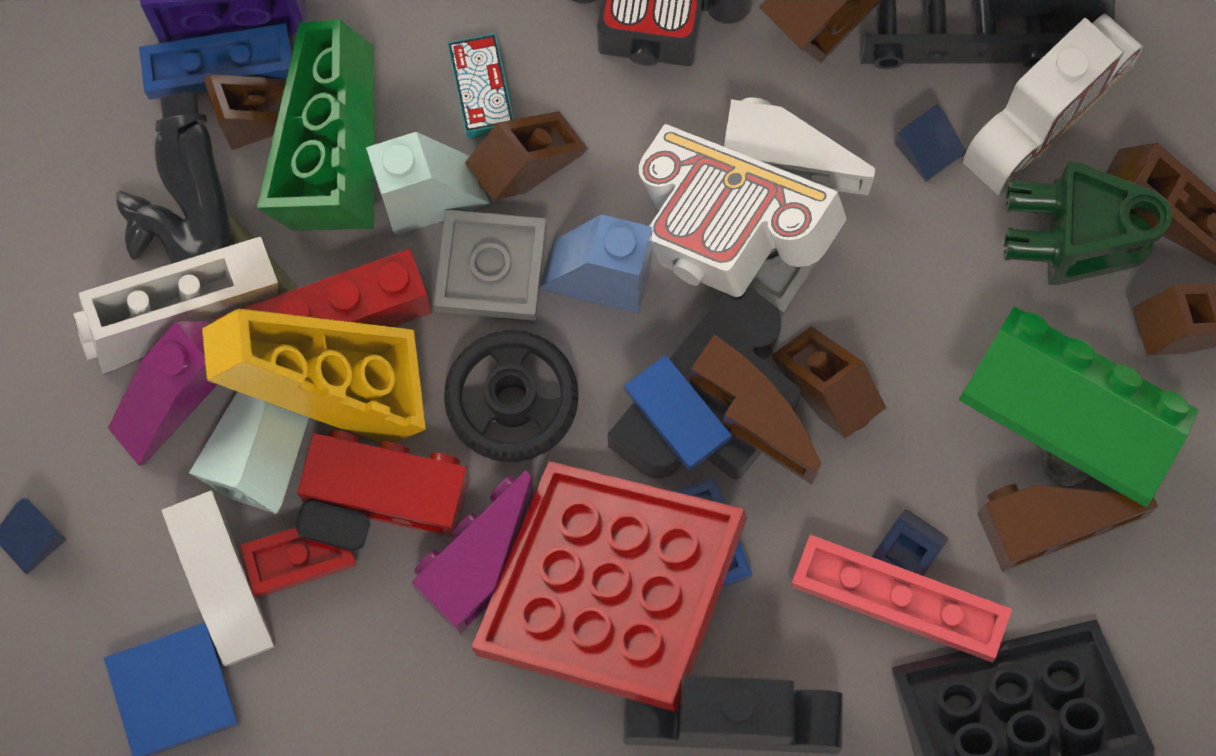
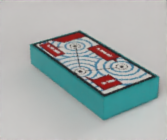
M496 33L448 42L466 138L470 139L488 135L498 122L514 120Z

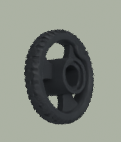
M522 330L497 331L473 341L453 362L446 378L444 390L446 414L456 435L467 447L477 454L501 462L526 461L551 450L569 431L576 416L579 399L577 379L567 357L552 342L550 343L547 339L537 334L534 335L531 332ZM529 353L541 358L554 371L560 385L561 397L544 399L537 395L534 377L522 366L524 359ZM491 355L498 362L499 366L492 370L486 378L484 384L485 398L476 403L462 402L463 388L469 373L482 359ZM515 386L521 388L526 394L518 404L505 405L497 399L499 393L507 387ZM533 419L541 428V433L520 442H501L484 436L486 428L494 420L506 427H518Z

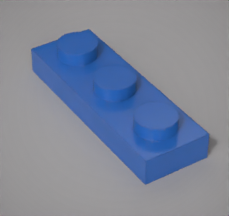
M286 24L139 47L144 93L148 100L184 92L207 91L204 79L209 74L274 79L287 78L292 58L290 35Z

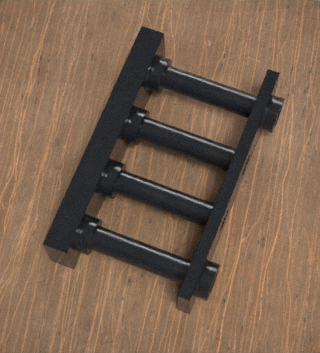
M882 0L876 6L877 34L865 35L861 51V64H874L877 68L893 69L900 67L902 64L1023 63L1025 67L1032 68L1066 36V33H1046L1045 15L1025 16L1026 34H997L996 18L992 16L991 0H975L976 34H947L945 0H925L927 34H897L896 0Z

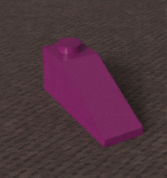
M178 321L170 327L142 359L108 426L111 433L139 466L147 463L218 385L207 381L202 329L212 324L210 321Z

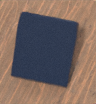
M938 104L901 129L895 143L896 147L926 182L966 153L951 123Z
M24 496L16 503L0 524V546L26 575L67 540L27 496Z
M905 509L872 557L923 576L948 541V537Z

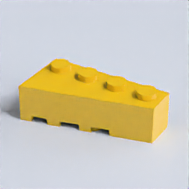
M237 309L202 329L207 381L379 443L381 441L396 443L426 430L415 335L412 329Z

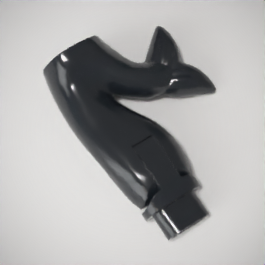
M184 92L161 97L162 119L156 121L155 129L158 132L155 140L157 171L163 185L182 210L185 220L165 207L151 204L145 198L121 190L116 193L118 210L127 221L125 231L126 248L133 260L143 253L155 236L161 240L171 264L230 246V226L226 200L215 165L211 137L204 125L207 122V117L204 114H199L196 92Z

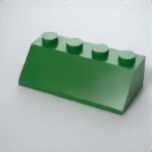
M1013 306L958 399L1146 508L1186 441L1199 411L1189 405L1181 395L1172 391L1162 390L1143 379L1133 368L1114 363L1095 352L1085 341L1070 338L1050 327L1040 316L1024 312Z

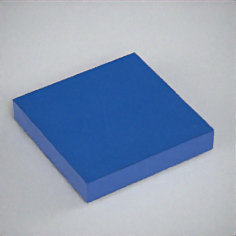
M205 622L104 657L132 756H153L240 725L216 647Z

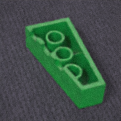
M340 19L300 22L257 208L292 231L374 229V172L366 147L374 145V46Z

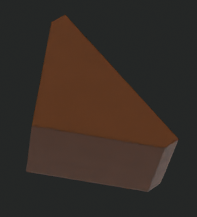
M209 74L204 79L218 122L231 150L274 135L286 79Z

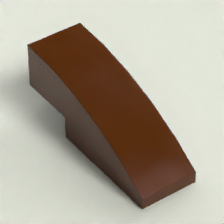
M714 334L691 368L690 383L728 407L724 414L723 425L729 433L812 485L822 463L809 435L793 409L762 372L740 352Z

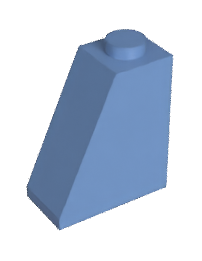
M600 214L553 241L540 286L541 290L639 314L651 270L653 227Z

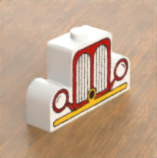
M1107 14L1101 15L1093 23L1084 18L1016 83L1006 108L994 116L979 131L970 143L962 163L999 196L1007 188L1009 179L1016 180L1134 66L1143 50V46Z
M664 124L639 164V175L655 208L659 210L650 224L653 227L652 250L658 263L673 270L680 279L691 285L697 286L701 282L734 297L744 294L772 249L776 248L782 261L790 266H810L819 261L826 253L847 220L838 191L667 124Z

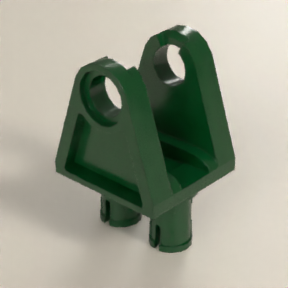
M1069 161L1060 179H1055L1053 184L1009 179L1005 199H1009L1005 203L1006 212L1050 214L1051 219L1050 232L1007 227L1003 247H1007V250L1004 249L1003 258L1005 261L1021 260L1049 263L1048 284L1061 285L1135 268L1144 263L1152 252L1153 243L1160 240L1169 228L1172 219L1171 207L1163 196L1153 190L1080 162ZM1141 206L1150 209L1154 214H1157V226L1151 229L1148 222L1139 216L1131 214L1130 210ZM1141 247V249L1136 252L1129 253L1124 251L1128 249Z

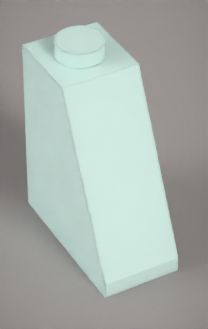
M418 132L366 147L394 237L444 221L445 209L472 212L490 206L486 192L480 187L477 177L465 163L470 156Z
M237 391L189 474L228 499L277 514L287 490L309 417Z

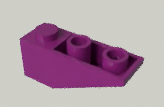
M524 471L517 479L509 476L502 481L490 495L493 503L479 516L473 512L465 517L452 533L456 539L441 553L437 549L431 551L414 569L418 576L411 582L416 592L459 635L488 608L520 531L534 488L532 477L527 471Z

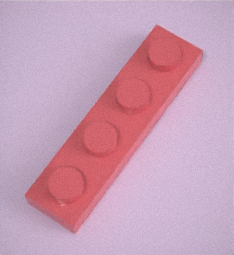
M809 535L791 584V588L992 663L996 658L1012 611L1009 607L813 535Z

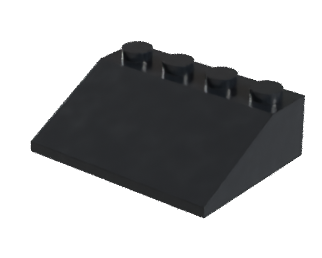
M1097 619L1002 641L993 663L959 651L892 667V676L914 756H1154L1155 754L1152 740Z

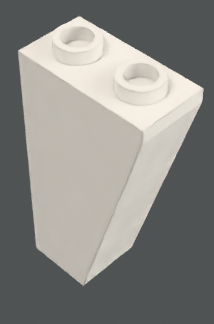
M260 236L79 292L82 311L73 313L87 360L97 358L103 374L143 358L175 322L210 321L213 323V318L277 296L278 281Z

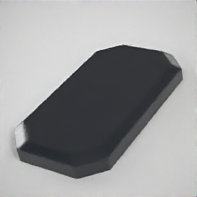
M310 500L302 505L295 529L300 538L356 552L364 547L371 524L363 513Z

